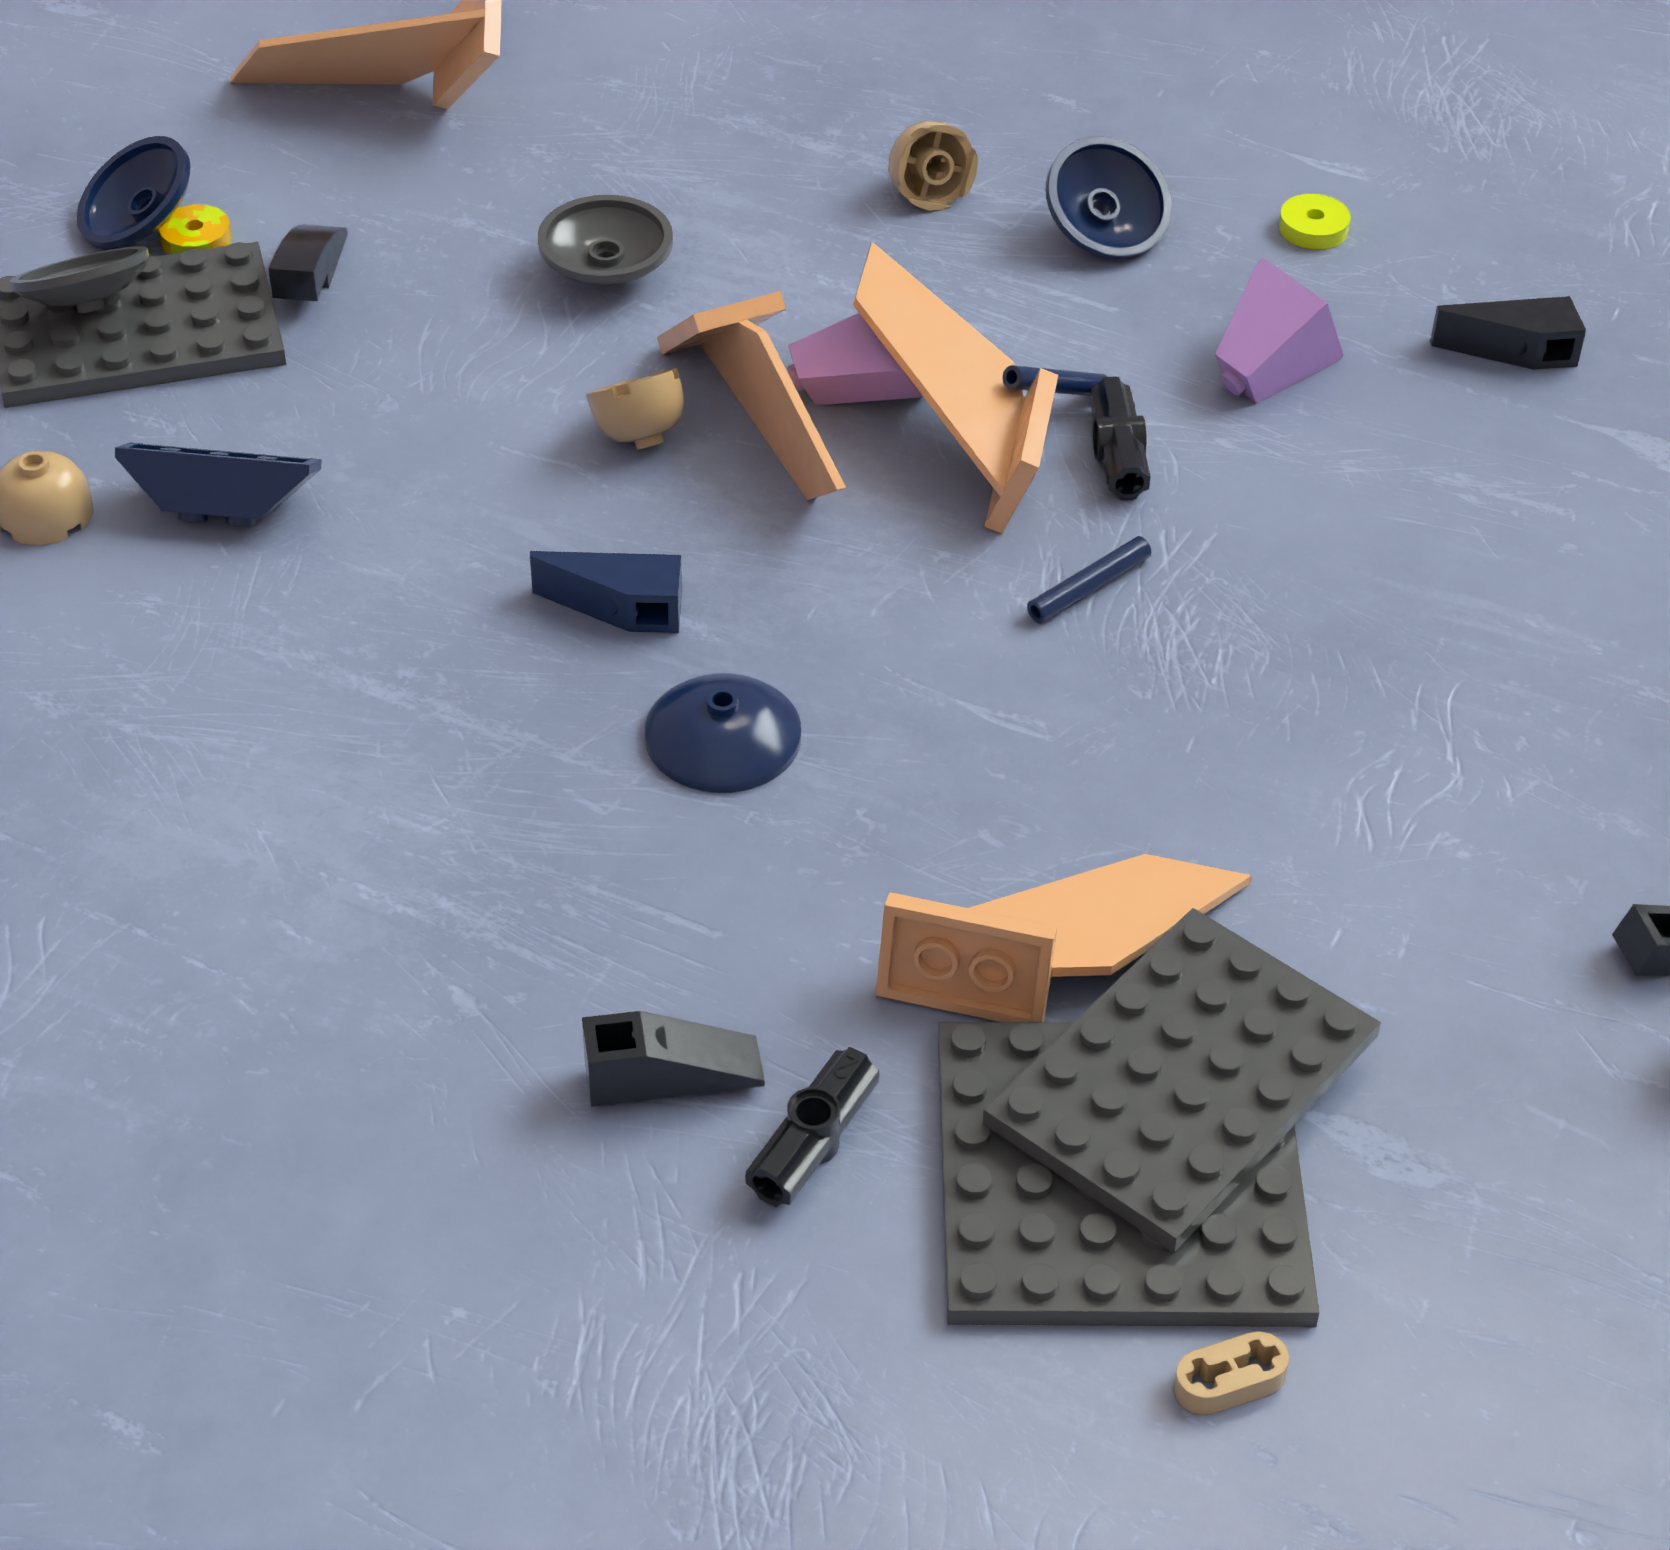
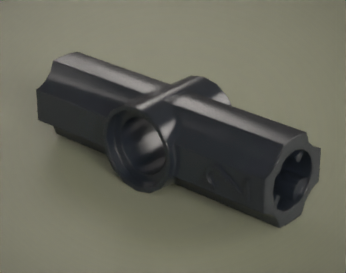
M1103 377L1101 382L1090 387L1089 401L1094 420V456L1096 460H1102L1108 490L1118 495L1120 500L1137 499L1139 494L1150 488L1151 476L1146 458L1147 434L1145 419L1143 415L1136 414L1130 386L1124 384L1119 377Z
M848 1047L847 1050L843 1051L836 1050L810 1086L798 1090L790 1097L787 1104V1117L749 1166L745 1174L746 1184L755 1191L760 1200L776 1208L780 1204L790 1205L818 1165L830 1161L837 1154L840 1135L879 1082V1069L869 1061L867 1054L852 1047Z

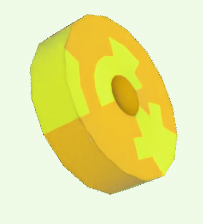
M192 204L178 207L169 220L158 229L160 243L167 254L182 253L189 249L203 250L228 246L232 239L231 226L227 214L219 208L209 205Z

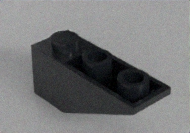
M1570 296L1438 305L1430 344L1433 347L1532 370L1577 367L1586 328Z
M644 1011L582 1017L584 1058L591 1107L765 1086L755 1035Z

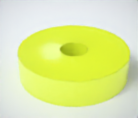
M1321 194L1297 195L1288 199L1282 205L1279 231L1287 241L1296 246L1313 250L1330 249L1346 240L1351 214L1348 208L1335 198Z

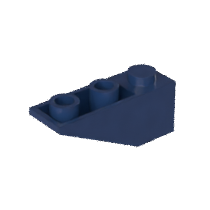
M530 551L532 593L628 632L679 633L682 601L681 555Z

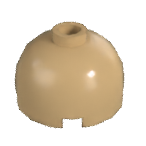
M920 121L907 127L896 138L889 153L888 171L893 186L906 201L927 211L944 210L951 207L946 203L954 202L959 196L963 198L970 191L977 176L978 157L975 149L971 147L970 141L967 139L968 136L962 130L943 121Z
M677 368L652 373L651 377L645 376L626 380L586 394L592 416L599 429L607 437L617 442L634 441L637 450L664 442L662 433L676 425L682 415L684 406L683 387Z
M32 451L11 459L0 468V531L2 532L4 529L10 532L13 541L20 544L38 546L59 543L68 539L67 531L76 527L79 523L81 530L89 524L94 512L89 483L82 470L69 457L57 452Z

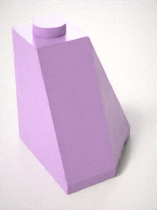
M1264 257L1256 263L1215 353L1222 371L1219 378L1223 385L1234 395L1239 396L1242 393L1256 404L1329 367L1344 356L1328 303Z
M859 313L788 345L794 363L787 366L790 378L798 392L806 390L815 406L922 397V394Z

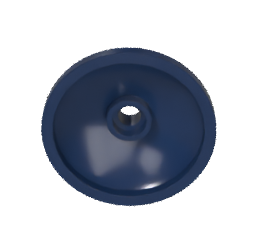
M153 136L136 141L117 152L96 172L81 196L77 209V226L80 233L96 247L119 248L137 243L157 231L173 215L186 193L191 168L186 150L170 137Z
M1105 136L1079 139L1059 153L1048 171L1045 192L1047 205L1053 220L1071 242L1092 255L1113 260H1125L1140 256L1148 252L1159 242L1169 226L1172 214V200L1168 184L1162 172L1144 152L1125 141ZM1094 208L1098 209L1102 215L1097 213Z
M731 673L707 674L674 686L654 703L645 722V744L647 752L656 767L673 781L700 791L714 793L739 792L753 789L772 781L792 764L801 745V721L792 702L773 686L745 675Z

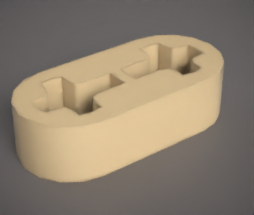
M1258 1331L1246 1333L1191 1351L1178 1362L1173 1388L1175 1398L1182 1408L1199 1415H1208L1269 1396L1277 1392L1285 1382L1289 1363L1287 1347L1276 1336ZM1249 1357H1256L1261 1364L1271 1362L1270 1370L1263 1371L1258 1364L1248 1365ZM1200 1375L1204 1382L1214 1381L1213 1389L1206 1390L1201 1382L1191 1384L1193 1376Z

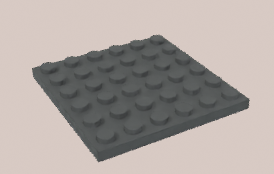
M938 1023L947 1325L1317 1327L1320 1312L1295 1125L1174 1253L983 1125L984 1109L1073 1023Z

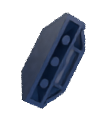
M133 442L115 447V458L161 511L178 512V520L188 522L208 521V515L226 517V524L233 526L256 525V519L259 520L276 510L320 471L322 459Z

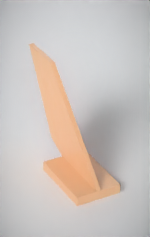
M462 0L450 14L259 40L231 74L230 83L402 85L434 71L432 105L449 109L500 56L502 0Z
M872 242L866 256L853 306L993 487L984 527L1002 534L1039 468L1058 375L1040 368L1025 398L1022 390L1006 388L1002 380L1003 372L1008 366L1014 365V362Z
M781 291L693 314L657 336L662 355L699 344L702 346L807 501L846 488L767 331L757 326L786 310Z
M1142 854L969 908L889 892L884 905L875 996L998 1022H1044L1051 977L1112 975L1147 952L1192 908L1203 914L1207 913L1250 885L1252 875Z

